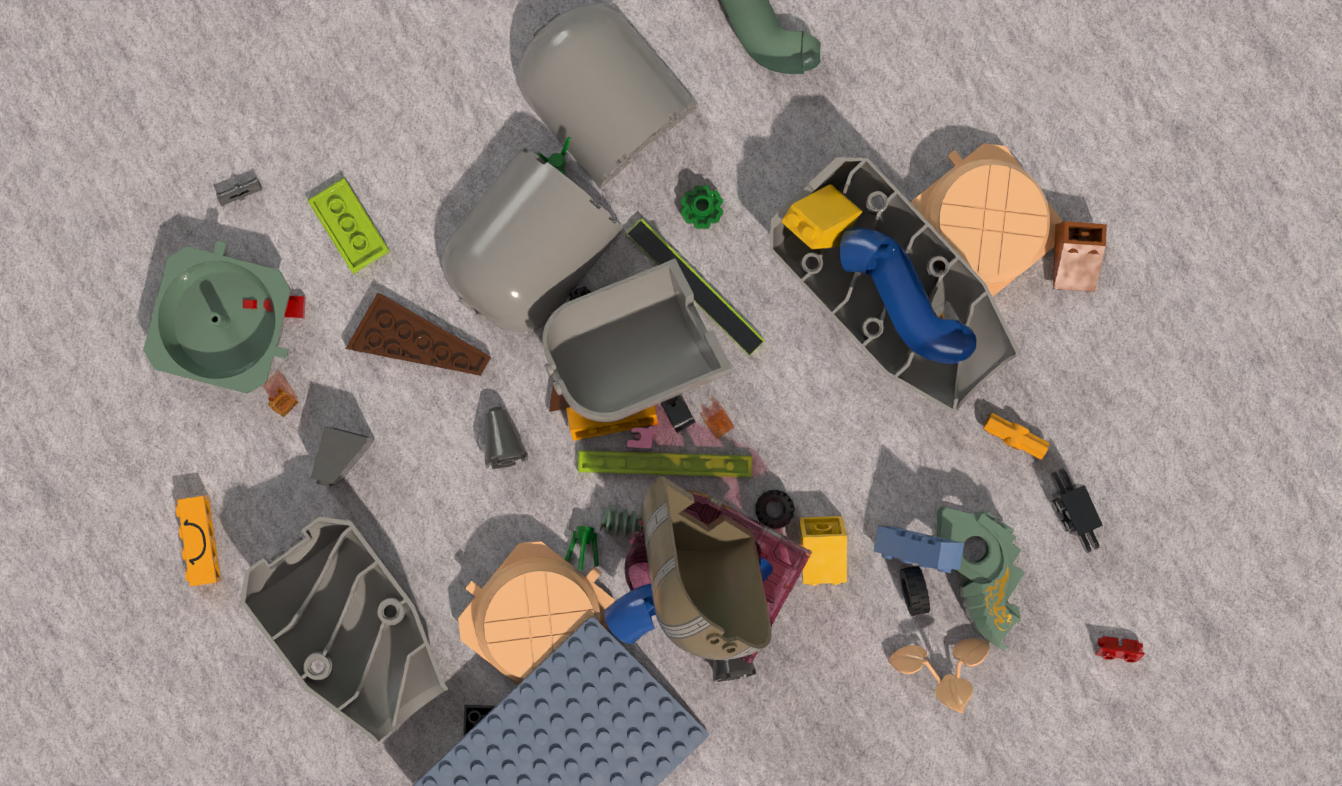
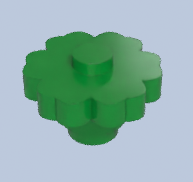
M697 185L694 187L693 192L686 191L681 199L683 207L681 216L686 224L694 223V227L697 230L709 229L711 223L717 224L723 215V209L721 208L723 199L718 191L710 192V188L707 185Z

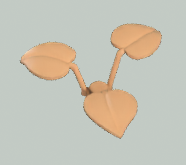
M964 639L958 642L953 648V656L959 660L957 662L956 676L948 674L943 679H940L931 664L925 660L927 651L921 646L908 645L898 649L889 658V663L895 670L904 674L918 672L923 664H925L938 682L935 689L937 699L948 708L963 713L967 702L973 694V686L970 681L960 678L961 665L964 663L966 666L973 667L980 664L988 655L990 644L982 639Z

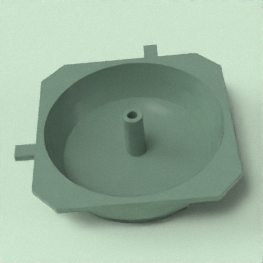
M217 240L214 253L186 246L167 258L143 351L154 370L248 394L267 383L274 356L287 359L289 349L278 347L282 334L283 320L291 288L280 270L224 256L227 247L226 242ZM267 299L270 300L272 305V312L264 309V302ZM243 300H257V309L243 308Z

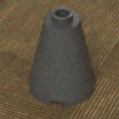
M502 407L489 409L485 419L486 468H489L490 465L492 469L515 466V461L521 459L522 463L528 460V453L507 410L502 409Z
M750 655L729 660H713V682L736 680L743 677V675L750 677L757 674Z

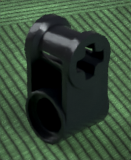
M679 395L676 396L674 406L666 405L665 401L661 402L676 433L696 423Z

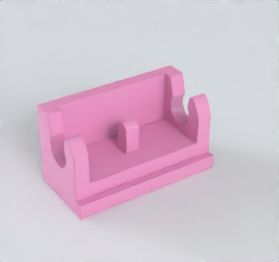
M654 427L631 429V432L640 433L635 435V438L640 440H629L627 447L652 449Z

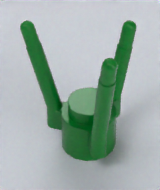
M566 138L561 153H554L549 158H546L539 152L537 155L545 164L548 162L565 175V171H563L566 165L564 157L566 156L571 138Z
M577 526V531H573L572 541L565 560L567 562L570 561L577 541V543L581 544L579 570L583 569L586 544L590 545L591 541L595 567L599 566L596 542L597 533H594V527Z

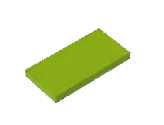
M342 178L307 200L352 274L357 273L390 252L345 178Z

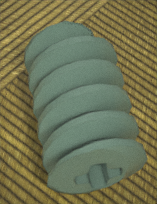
M610 505L606 507L600 531L605 526L606 533H609L614 528L615 535H618L620 530H622L623 537H626L631 532L632 539H635L637 534H639L640 541L643 540L642 515L637 518L636 511H633L628 516V509H625L620 514L619 507H616L613 512H611Z

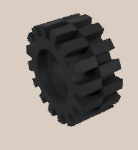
M769 490L762 493L755 504L757 519L761 524L769 528H783L794 517V502L788 494L781 490ZM771 501H779L783 506V513L777 518H772L767 514L766 507Z

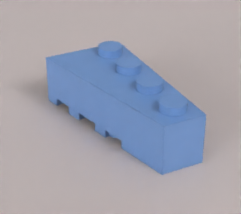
M877 526L874 552L881 553L883 558L894 559L895 557L903 563H916L920 567L934 568L947 573H951V569H960L964 548L963 542L892 526Z

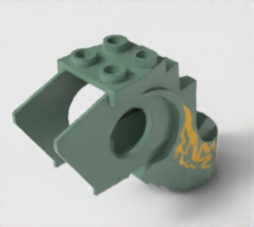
M940 506L937 510V537L964 543L972 536H979L985 542L986 551L980 560L971 562L962 554L960 569L954 570L967 578L966 581L959 585V596L963 597L966 617L970 618L972 627L987 641L1005 651L1008 646L1001 641L1012 627L1021 621L1019 607L1007 603V600L1025 574L1013 565L1021 551L1020 548L1013 544L1016 538L1012 534L1014 529L1005 523H996L994 521L996 517L987 511L981 510L971 514Z

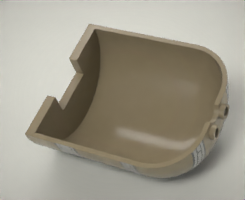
M661 476L648 489L644 503L641 506L654 610L661 629L677 647L701 658L729 660L760 651L770 643L772 630L754 533L725 514L708 525L683 511L694 503V496Z

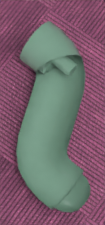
M721 0L740 43L749 56L762 67L779 73L804 74V71L814 69L821 62V43L812 35L804 34L803 31L783 29L769 0Z

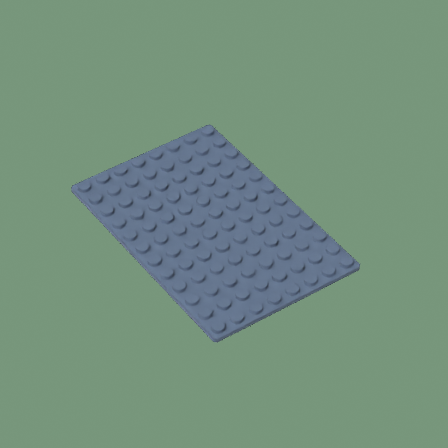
M591 616L412 786H658L708 738L709 733L595 617Z

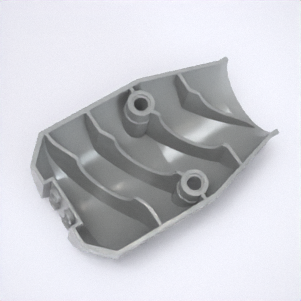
M318 517L301 530L306 538L299 537L290 544L291 549L287 552H278L271 558L273 560L272 563L263 557L245 571L240 604L302 687L370 737L374 744H377L399 724L448 688L441 678L414 604L354 524L348 520ZM388 605H394L397 609V614L393 618H388L384 614V610ZM315 660H320L324 665L320 673H315L311 668Z

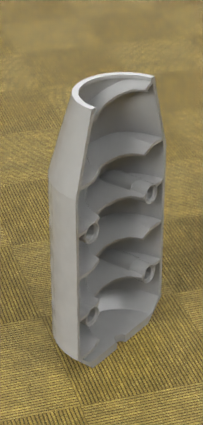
M836 157L802 191L771 218V253L886 375L953 414L958 412L960 406L979 386L1007 362L1021 354L986 283L869 158ZM832 184L862 210L852 228L879 231L897 241L911 259L935 313L939 316L942 312L945 319L959 320L974 331L977 345L971 357L964 361H959L958 364H946L931 361L916 354L902 340L895 329L875 282L869 274L846 272L841 264L840 247L811 249L781 222L791 205ZM874 196H880L884 204L880 208H875L871 204V199ZM809 257H815L818 260L819 264L816 269L811 270L806 267L805 263ZM937 260L943 262L945 267L941 273L934 272L932 268L933 263ZM874 321L878 323L879 331L876 334H869L866 327L869 322Z

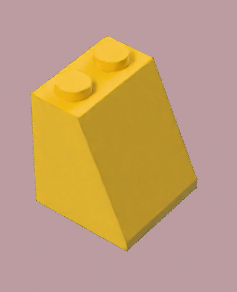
M830 184L793 203L781 222L811 249L840 247L845 230L853 227L862 210Z
M843 516L799 517L801 576L803 584L815 586L823 583H830L832 585L847 583V533Z

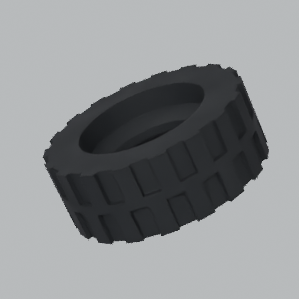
M916 565L900 569L901 587L909 614L916 616L929 613L930 600L928 589L920 566Z

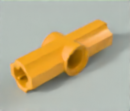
M990 413L982 428L993 436L1002 439V442L1017 450L1021 449L1039 460H1042L1050 445L1047 441L1029 433L1030 431L1014 422L1011 423L994 413Z

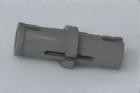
M256 177L240 185L239 183L234 184L233 188L216 193L220 205L224 206L238 199L242 201L246 196L262 191V186Z

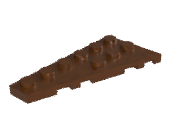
M380 293L376 294L345 348L479 376L482 375L492 358Z

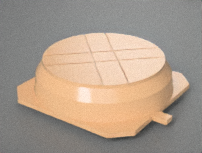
M983 143L964 159L960 157L956 150L948 154L947 157L954 167L910 203L982 278L993 297L1054 248L1055 224L1061 223L1062 219L1046 200L1038 183L1023 170L1006 146ZM937 260L936 262L942 268V270L939 272L941 273L943 272L945 267L943 262Z
M542 541L518 543L482 588L472 580L465 589L475 597L458 617L460 640L518 685L589 617H595L609 631L610 629L604 614L605 609L615 599L594 583L602 573L595 566L585 576Z

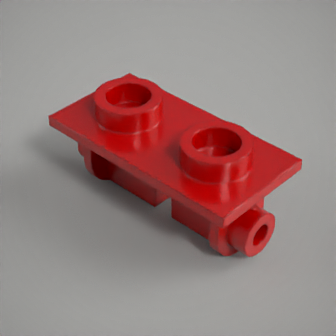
M1108 636L1098 638L1097 645L1101 646V648L1095 653V655L1102 656L1106 660L1120 658L1129 663L1137 662L1145 655L1142 652L1143 643H1139L1138 640L1122 639V646H1119V638Z

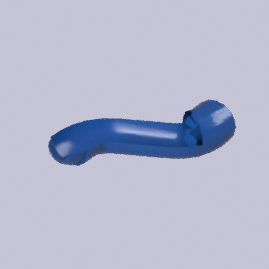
M848 228L845 230L840 243V259L846 272H862L869 274L873 278L893 325L902 340L916 354L931 361L958 364L959 361H964L971 357L977 345L974 331L959 320L942 319L935 313L917 271L904 248L892 237L879 231L865 228Z
M758 556L762 581L764 582L768 579L767 577L771 574L773 568L766 559ZM651 583L631 590L605 609L604 616L609 629L622 642L633 644L646 633L655 629L651 616L656 615Z

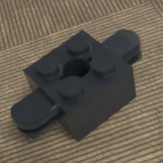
M1064 468L1059 469V475L1056 472L1051 473V478L1058 491L1052 494L1054 500H1051L1055 511L1060 512L1063 518L1060 522L1064 531L1078 536L1086 553L1092 551L1090 544L1095 550L1100 548L1093 530L1103 526L1086 486L1082 484L1072 485Z

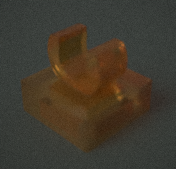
M277 388L276 390L279 393L274 398L269 397L270 402L268 406L282 417H285L299 401L284 389Z
M723 410L705 421V424L716 439H719L734 428V425Z

